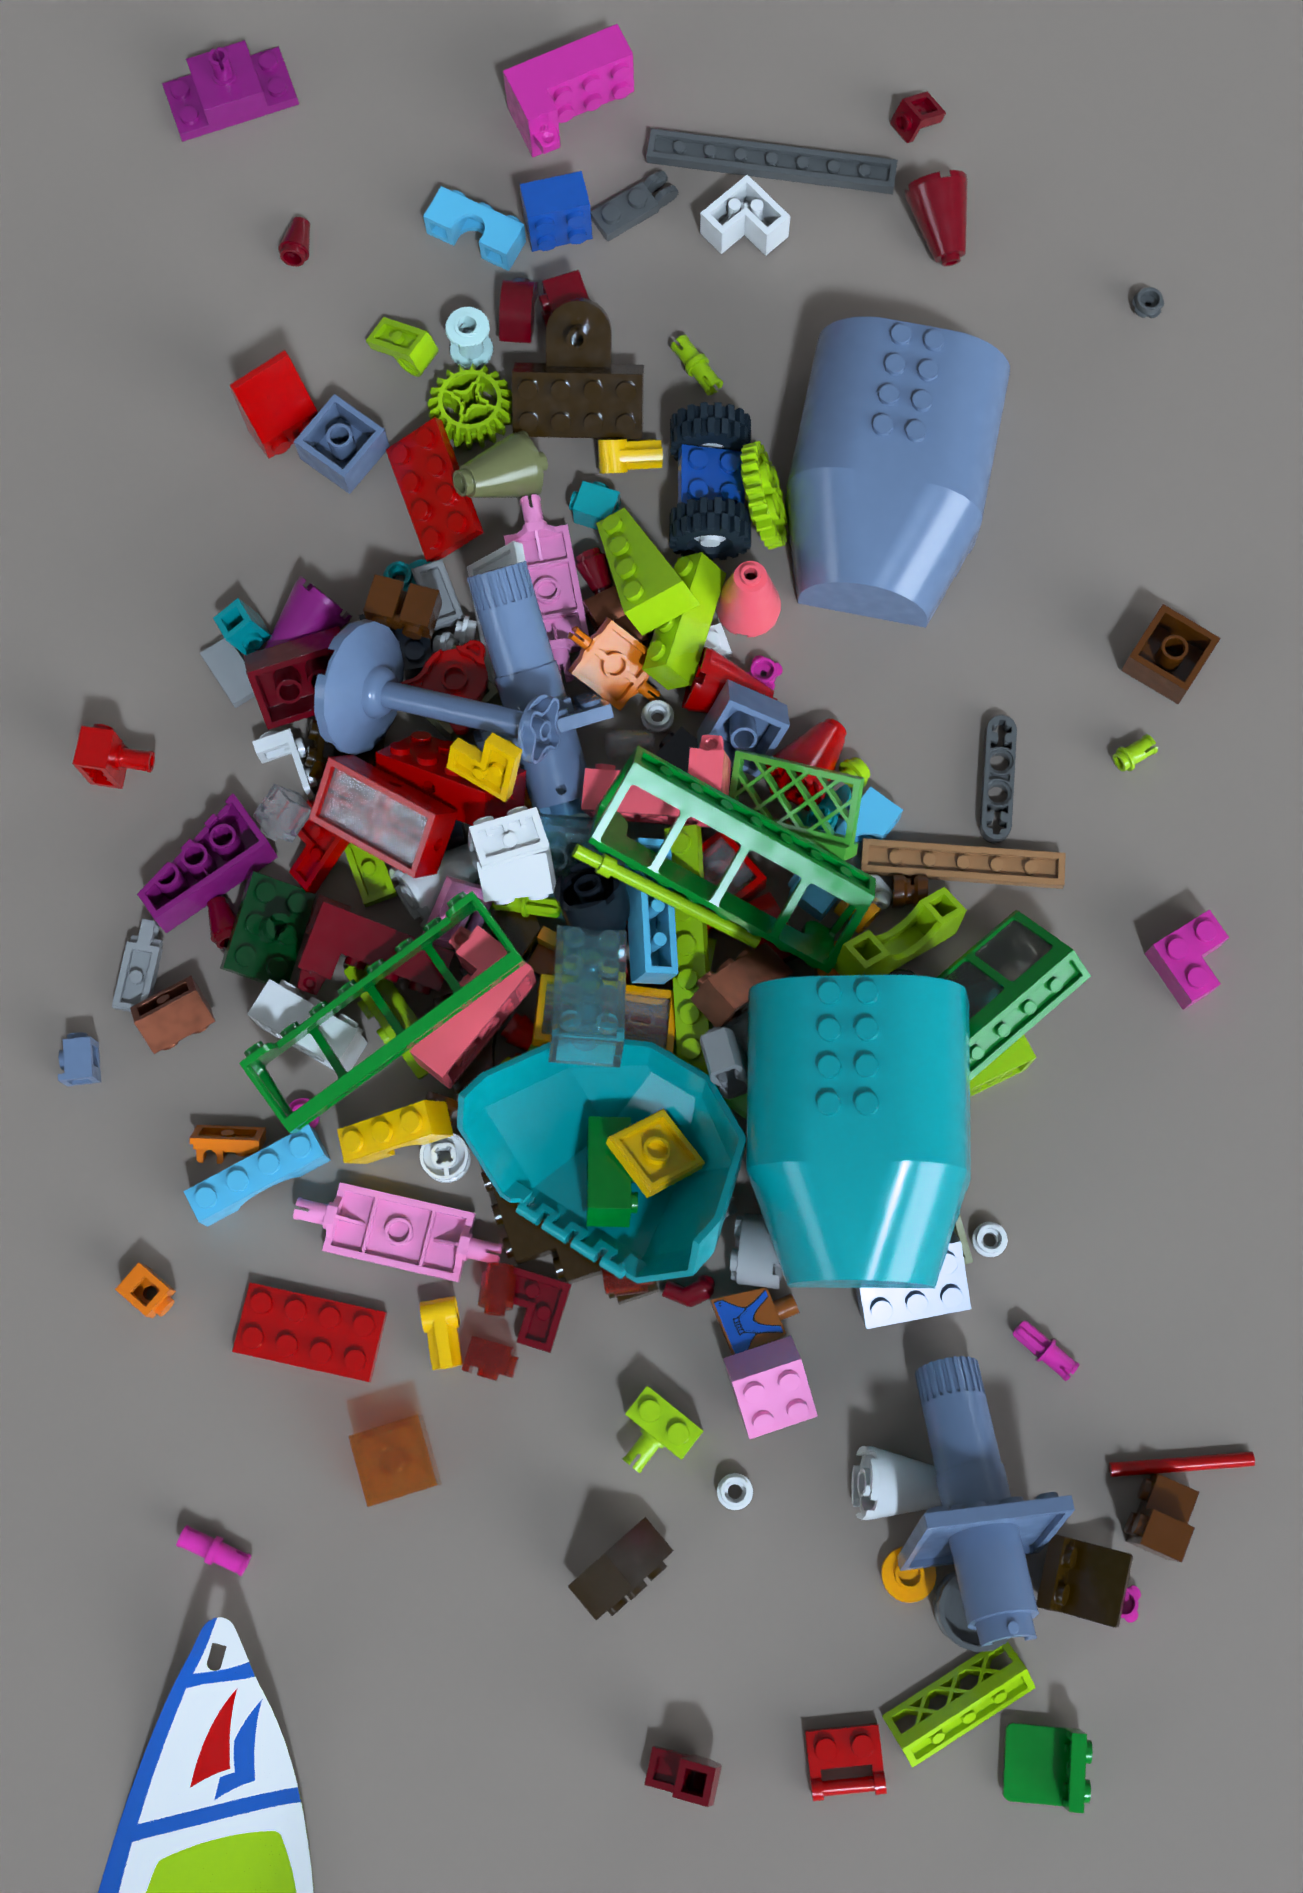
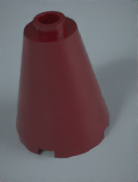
M949 170L950 176L942 178L940 172L925 175L909 183V190H904L905 198L935 262L942 263V266L958 264L961 261L960 258L966 254L968 180L967 175L959 170Z

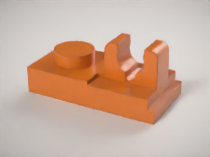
M197 1125L189 1141L190 1144H193V1149H196V1160L198 1163H204L207 1156L206 1151L212 1150L217 1156V1164H222L227 1156L226 1152H234L238 1156L245 1157L260 1151L266 1141V1127Z

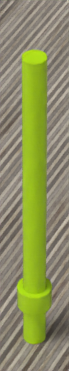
M580 844L576 845L572 857L594 867L596 873L606 878L612 876L753 948L759 945L761 937L750 934L744 927L730 920L722 919L715 912L693 903L687 898L617 864V859L605 853L600 855Z

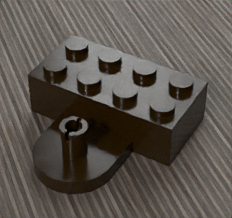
M572 298L562 302L553 310L547 323L546 363L515 362L512 370L513 433L525 431L529 437L642 439L644 365L612 364L611 322L607 313L600 305L585 298Z

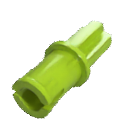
M528 897L515 898L513 902L508 904H493L494 910L521 913L523 917H529L531 914L558 918L561 914L555 897H547L541 900H529Z

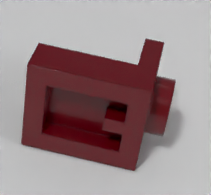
M926 91L903 98L890 120V124L906 143L914 141L920 129L941 123L946 112Z

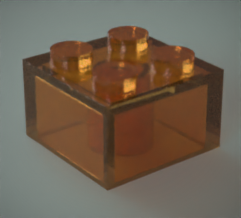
M413 1415L348 1436L367 1507L380 1505L442 1485L423 1415Z

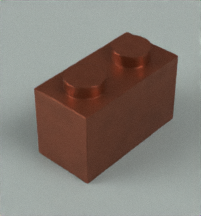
M192 976L130 1007L134 1024L154 1054L161 1050L173 1048L180 1040L191 1034L203 1032L210 1024L215 1022L211 1007Z

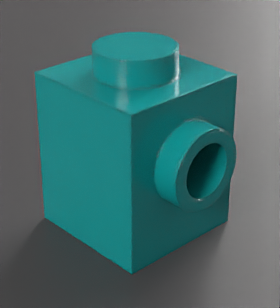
M582 481L579 492H573L569 504V509L573 511L574 523L598 530L597 522L619 511L621 506L620 492L610 489L601 482L589 483Z
M239 598L213 618L225 640L244 655L258 650L271 636L261 616Z

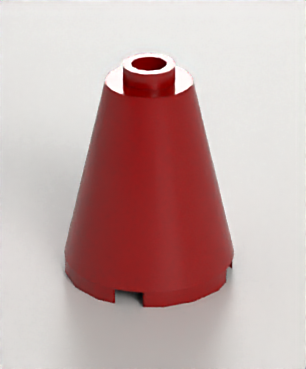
M704 647L692 686L686 687L682 708L688 711L708 714L727 680H731L772 699L777 700V698L773 697V689L714 649Z

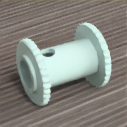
M465 306L456 309L450 314L445 324L446 335L450 339L451 344L449 346L450 356L457 366L460 364L464 369L468 370L472 363L476 366V369L482 368L489 362L494 352L493 342H491V338L488 335V331H490L489 320L485 313H482L481 310L475 307Z

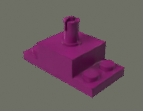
M245 40L225 47H217L216 50L213 48L209 52L187 58L186 61L191 74L162 83L182 142L299 105L279 46L250 55Z

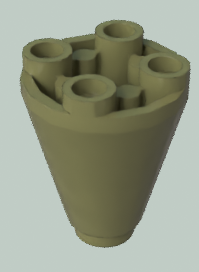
M515 432L460 466L459 470L453 473V484L460 496L470 498H522L527 495L529 498L533 494H541L544 477L543 471H546L548 468L547 458L543 452H538L527 432Z

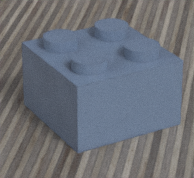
M335 394L294 440L298 455L302 461L349 494L384 455L386 449L390 447L384 428Z
M727 680L697 731L698 748L702 735L722 736L724 739V750L732 762L731 767L734 764L735 750L738 749L772 756L790 726L787 705L731 680ZM744 759L743 772L755 777L759 776L761 772L753 761Z

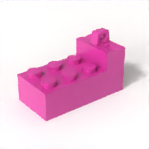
M618 24L503 70L507 107L532 158L560 148L559 123L568 122L574 116L587 111H594L603 104L616 99H623L634 92L633 52Z

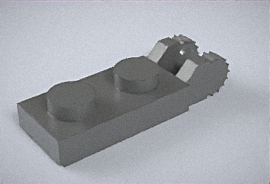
M664 171L650 175L644 183L640 182L591 211V220L606 241L614 239L658 213L660 208L677 198L679 192L675 185H670L660 190L655 197L651 194L666 183L668 176Z

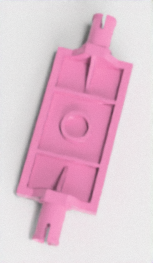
M527 495L520 499L525 524L518 533L504 536L505 545L512 541L523 544L525 560L554 660L557 661L560 675L561 670L564 671L567 683L574 680V676L567 671L571 666L569 653L578 652L582 649L568 638V634L571 632L580 639L581 637L571 630L577 626L589 636L568 524L561 526L548 525L543 519L540 496L531 495L533 507H530Z
M341 1182L333 1202L330 1201L328 1204L299 1197L296 1206L309 1211L294 1209L293 1219L295 1220L299 1219L323 1225V1229H326V1237L322 1249L324 1252L457 1283L460 1282L464 1262L468 1258L498 1266L501 1257L487 1253V1251L502 1254L503 1243L473 1238L471 1233L476 1217L475 1213Z

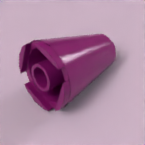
M300 575L293 586L265 649L340 626L341 629L349 623L353 616L347 611L341 616L340 614L343 609L313 584L310 583L307 587L303 586L306 579Z

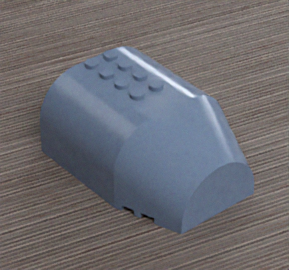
M880 317L845 318L829 324L821 331L815 350L785 499L789 531L788 538L789 545L791 546L792 567L798 604L924 628L927 627L954 577L957 576L967 555L973 549L982 524L1010 376L1009 362L996 347L966 333Z

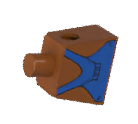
M767 1287L711 1300L712 1308L732 1355L779 1340L786 1335L781 1321L799 1314L798 1306L792 1294L773 1301Z

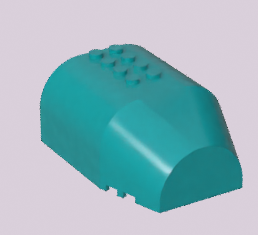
M845 975L780 978L758 983L749 989L746 1171L787 1286L805 1288H936L949 1248V1242L960 1214V1208L971 1181L969 999L963 985L946 979L917 975Z

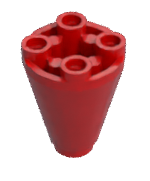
M825 719L824 722L816 724L772 757L834 771L845 744L846 729L834 719ZM778 767L770 773L780 789L792 782L784 768ZM795 771L798 776H800L801 774H803V773H801V772ZM808 775L801 780L811 796L824 789L818 778L814 775ZM796 785L783 793L787 800L797 805L805 802ZM769 788L771 794L773 795L774 792L771 788ZM826 793L815 800L817 805L823 800ZM807 805V806H806L805 808H803V809L809 811V810H810V807H809V805Z

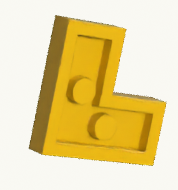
M493 732L485 740L483 751L458 737L450 746L446 768L506 802L513 793L523 750L515 746L511 741L503 739Z

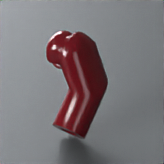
M700 1275L697 1281L686 1287L668 1280L662 1297L687 1307H694L710 1299L714 1293L715 1282L709 1275Z

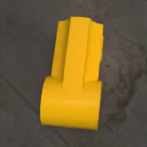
M598 440L599 473H625L631 469L662 468L663 448L661 440Z
M450 1296L420 1302L421 1321L424 1333H427L432 1370L463 1365L458 1333L460 1317L456 1297Z

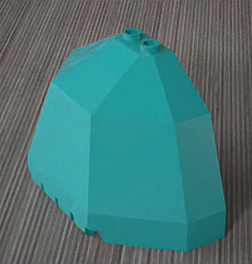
M568 1033L482 1072L458 1094L457 1128L499 1196L509 1203H519L516 1213L536 1226L544 1219L541 1229L564 1244L573 1238L570 1247L589 1260L596 1262L602 1256L599 1266L619 1279H622L626 1274L627 1278L639 1284L694 1276L714 1253L741 1168L747 1137L717 1086L711 1082L710 1076L701 1069L688 1064L672 1052L661 1048L653 1042ZM664 1109L704 1160L703 1168L649 1198L645 1197L636 1183H631V1192H638V1213H631L629 1227L586 1226L588 1117H631V1125Z

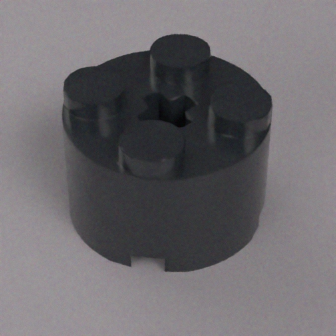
M584 862L570 868L571 873L564 879L562 875L559 877L554 888V896L567 928L576 939L585 940L587 938L601 937L609 933L619 934L626 928V920L630 914V902L624 882L612 876L606 878L596 873L594 867Z

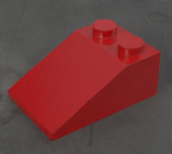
M285 350L229 385L248 431L268 459L285 453L294 443V440L318 414Z

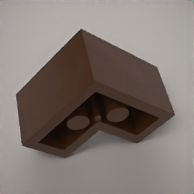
M1151 1474L1149 1479L1144 1478L1137 1498L1141 1499L1137 1513L1131 1512L1125 1525L1124 1532L1128 1533L1126 1542L1166 1560L1182 1563L1195 1527L1188 1525L1200 1492L1160 1474Z

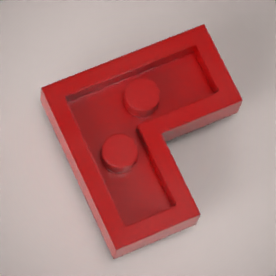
M307 800L290 825L293 831L306 844V847L289 873L305 891L315 894L350 842L309 820L314 802Z

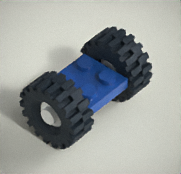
M700 402V406L695 404L687 405V410L680 408L677 410V413H673L671 416L670 453L678 461L677 507L671 509L669 515L670 549H673L674 553H681L682 557L702 552L711 561H713V558H719L721 561L727 560L728 556L732 558L739 557V553L745 554L747 549L751 548V517L749 508L745 507V488L741 476V464L743 463L740 457L742 445L751 443V419L748 413L744 414L742 408L735 410V405L728 404L727 406H722V402H715L714 405H708V402Z

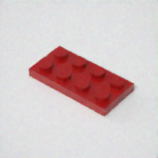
M436 417L432 418L386 449L427 562L443 559L484 533L472 499L467 496H460L454 487L453 473L459 470L460 467L442 420Z
M250 1282L232 1352L371 1383L387 1313Z

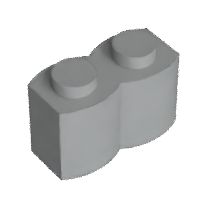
M715 1027L708 1030L704 1035H701L700 1044L711 1082L718 1086L722 1097L726 1099L746 1094L748 1062L743 1046L736 1041L734 1032L729 1028Z

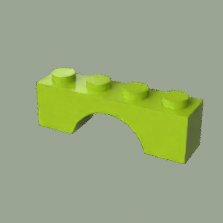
M943 887L920 900L908 916L889 931L875 936L870 930H867L844 943L834 969L840 976L887 975L954 936L967 910Z

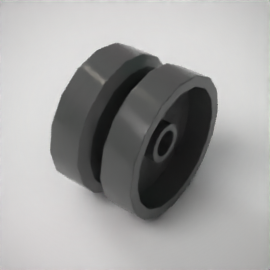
M956 1571L948 1573L937 1586L933 1600L935 1620L942 1633L958 1646L974 1652L993 1651L1007 1643L1010 1638L993 1642L989 1646L980 1647L977 1630L969 1629L967 1626Z

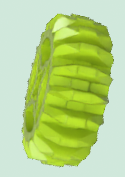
M473 363L470 365L469 370H464L459 364L458 372L455 374L447 369V379L438 377L436 381L437 387L431 388V399H428L430 420L434 417L442 420L449 441L453 439L454 445L457 448L463 442H466L469 450L473 447V443H479V446L484 448L485 440L487 439L495 444L497 440L496 433L505 436V425H511L512 391L508 390L507 381L505 379L500 380V375L497 371L489 374L486 365L478 371ZM483 392H487L496 400V406L489 404V400L483 398ZM447 407L452 408L454 413L459 414V422L453 420L446 413Z

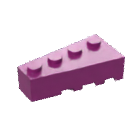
M234 793L225 801L226 805L217 815L212 814L204 823L205 827L193 840L189 839L181 847L182 852L171 863L167 862L137 893L149 913L165 933H168L205 908L209 900L221 897L246 880L250 872H257L278 858L268 840Z

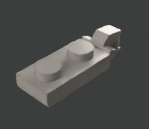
M142 919L139 935H132L130 942H126L112 1008L116 1010L131 1012L130 1007L153 995L163 952V941L158 940L160 926L154 920Z

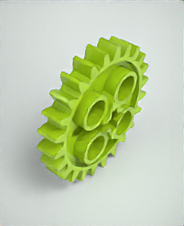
M760 441L742 445V454L740 455L743 463L741 464V476L751 520L754 526H756L757 532L760 531L761 541H764V545L768 547V550L786 546L787 530L785 526H787V514L782 500L783 492L780 488L777 471L774 465L772 466V462L769 461L768 452H765L764 445H761Z

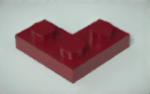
M504 1264L494 1299L527 1309L517 1343L544 1352H552L572 1285Z

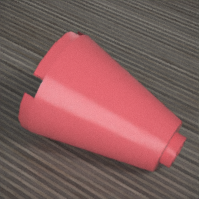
M746 561L734 570L723 585L716 606V613L720 623L730 633L756 637L768 632L776 624L781 610V599L766 569L758 562Z

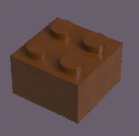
M1163 604L1133 649L1121 671L1179 704L1221 638Z

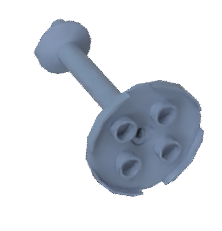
M364 619L352 622L341 630L328 647V649L335 651L328 662L325 675H317L314 714L319 733L326 742L333 743L339 752L356 756L372 750L387 734L397 715V711L517 738L518 747L523 750L521 755L523 760L531 764L541 762L550 749L556 750L561 741V732L558 729L560 703L556 697L546 694L537 695L527 704L525 710L521 711L402 684L401 682L404 681V661L399 641L389 627L376 621Z

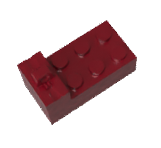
M323 902L297 967L301 969L297 988L317 995L326 979L331 980L340 955L346 957L344 964L363 971L366 965L370 966L381 958L386 962L397 954L394 949L404 940L410 937L413 940L417 938ZM433 944V947L449 968L454 952ZM424 950L383 978L393 983H397L399 978L409 981V989L425 995H430L431 990L440 991L444 981V977Z

